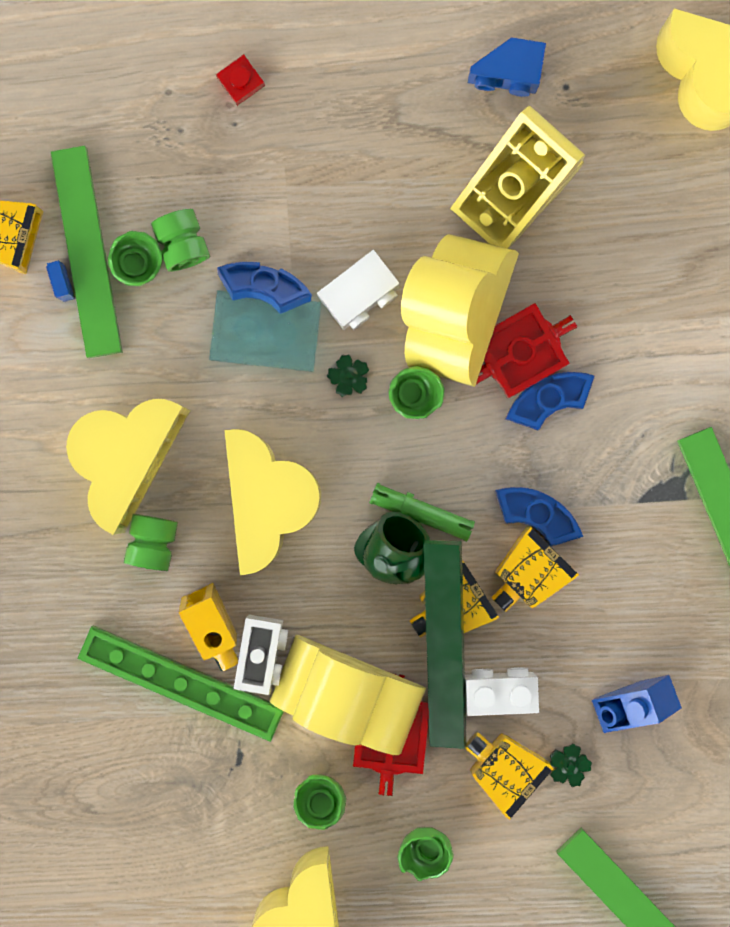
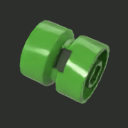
M193 209L174 211L157 218L151 223L158 244H162L165 247L161 252L168 272L190 268L211 257L204 237L197 236L201 228Z
M133 514L129 534L135 538V541L128 543L123 563L146 569L169 571L172 555L171 551L167 548V544L175 541L178 522Z

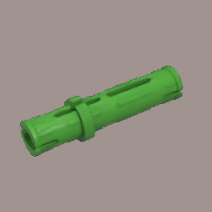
M380 483L376 484L369 504L377 505L392 512H400L410 516L417 522L463 539V541H468L472 533L470 530L473 529L475 521L413 498L414 494L407 492L405 495L382 486Z

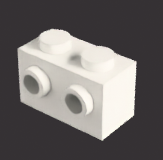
M372 250L317 292V295L343 330L349 326L355 330L370 318L367 312L378 304L380 308H383L398 296L395 291L399 288L400 283L377 253Z
M248 615L246 617L234 689L269 695L272 685L279 686L282 665L276 664L278 650L285 651L288 630L282 629L283 620Z
M508 668L507 673L493 674V669H474L472 674L465 675L467 716L539 713L538 677L533 672H529L528 668Z

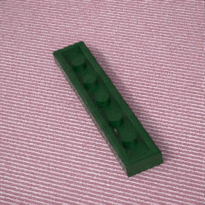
M426 540L424 542L430 747L465 749L467 737L462 541Z

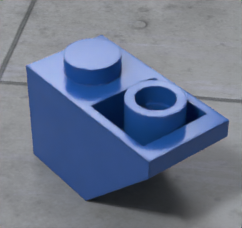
M511 37L471 66L467 83L475 84L474 87L483 91H494L495 88L508 89L510 94L520 97L529 96L530 93L536 94L540 85L546 43Z
M670 675L641 680L592 700L604 733L659 724L682 708Z

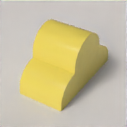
M674 8L659 31L656 45L658 59L670 75L681 80L678 90V103L684 117L691 124L703 130L717 131L730 126V25Z
M528 106L519 114L450 209L489 244L509 249L575 176L584 163L582 160L585 154L536 110Z
M448 234L438 243L432 258L423 256L416 261L405 282L401 300L402 319L409 326L405 341V360L409 367H425L439 377L473 387L476 386L519 255L516 250Z
M152 399L136 406L128 416L112 411L99 410L84 415L73 425L67 438L66 449L68 459L79 475L92 482L88 491V507L92 518L102 529L112 535L126 532L133 514L136 513L191 410L170 400Z
M224 430L240 575L252 574L268 566L278 556L283 545L284 534L300 530L315 518L321 505V489L316 477L304 466L290 461H276L272 449L262 438L245 430Z
M295 635L280 674L279 686L275 687L270 703L280 710L293 715L292 719L299 725L319 735L345 744H361L383 753L400 755L426 687L303 636Z
M328 846L313 849L298 860L292 872L290 887L274 890L263 898L256 910L252 927H339Z

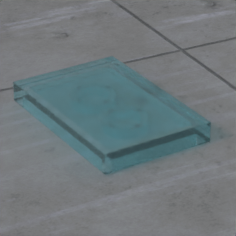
M217 290L209 360L314 372L322 303L310 301L280 314L271 304L263 300L242 298L233 301L228 291Z

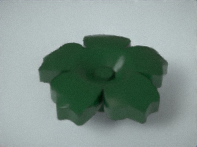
M349 354L341 355L340 359L336 361L338 368L328 369L327 377L332 385L338 384L336 394H339L341 397L352 395L353 389L359 394H362L367 389V378L362 377L369 372L366 362H361L357 359L352 363V358Z
M574 743L564 746V754L555 749L550 754V764L555 767L550 773L553 781L564 784L568 779L571 787L581 786V781L585 778L582 772L591 771L592 762L587 759L585 754L580 755L581 747Z

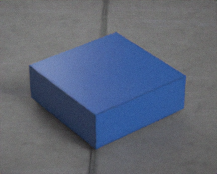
M59 260L47 263L46 269L54 296L63 302L75 299L66 265Z

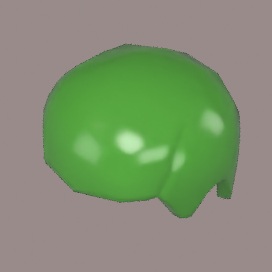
M129 231L113 241L108 255V266L117 280L128 286L141 287L152 281L158 274L163 259L162 252L157 241L147 233Z
M420 366L407 367L392 379L388 389L389 400L394 410L405 418L424 419L442 406L445 388L440 377L428 368Z
M321 774L308 776L295 790L293 808L298 820L308 828L328 829L335 825L345 813L346 795L342 786L332 777Z
M417 827L404 837L397 858L402 873L409 872L417 881H422L428 878H438L448 872L454 854L450 840L444 833L433 827Z

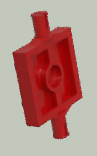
M534 303L495 325L483 361L484 364L480 370L482 375L478 376L476 384L492 377L499 383L507 399L569 365L570 363L561 348L560 337L577 329L575 322L562 328L574 320L572 316L569 315L552 325L543 317L538 306Z
M399 674V677L404 678L405 675ZM421 701L400 755L383 753L361 744L355 745L353 767L369 768L380 773L379 795L384 796L385 783L388 782L387 796H393L394 775L405 772L423 774L429 721L428 702Z

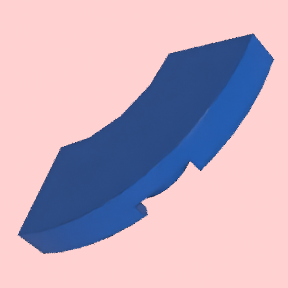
M236 262L217 267L218 276L233 301L242 298L260 299L271 304L280 314L311 301L312 294L298 278L283 269L276 270L261 266L260 262Z
M564 372L548 376L525 389L517 397L509 409L505 420L539 431L545 419L557 410L565 408L584 409L595 376L580 372Z
M523 487L495 490L505 524L520 522L530 525L542 534L545 541L551 547L583 537L581 529L572 514L559 501L549 495Z

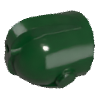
M388 512L382 515L381 519L369 525L360 534L355 542L354 552L359 562L365 566L373 578L395 585L409 584L424 576V542L430 540V537L426 530L410 516L400 512Z

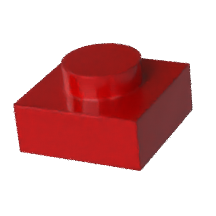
M244 54L216 74L217 79L237 106L265 87L264 81Z

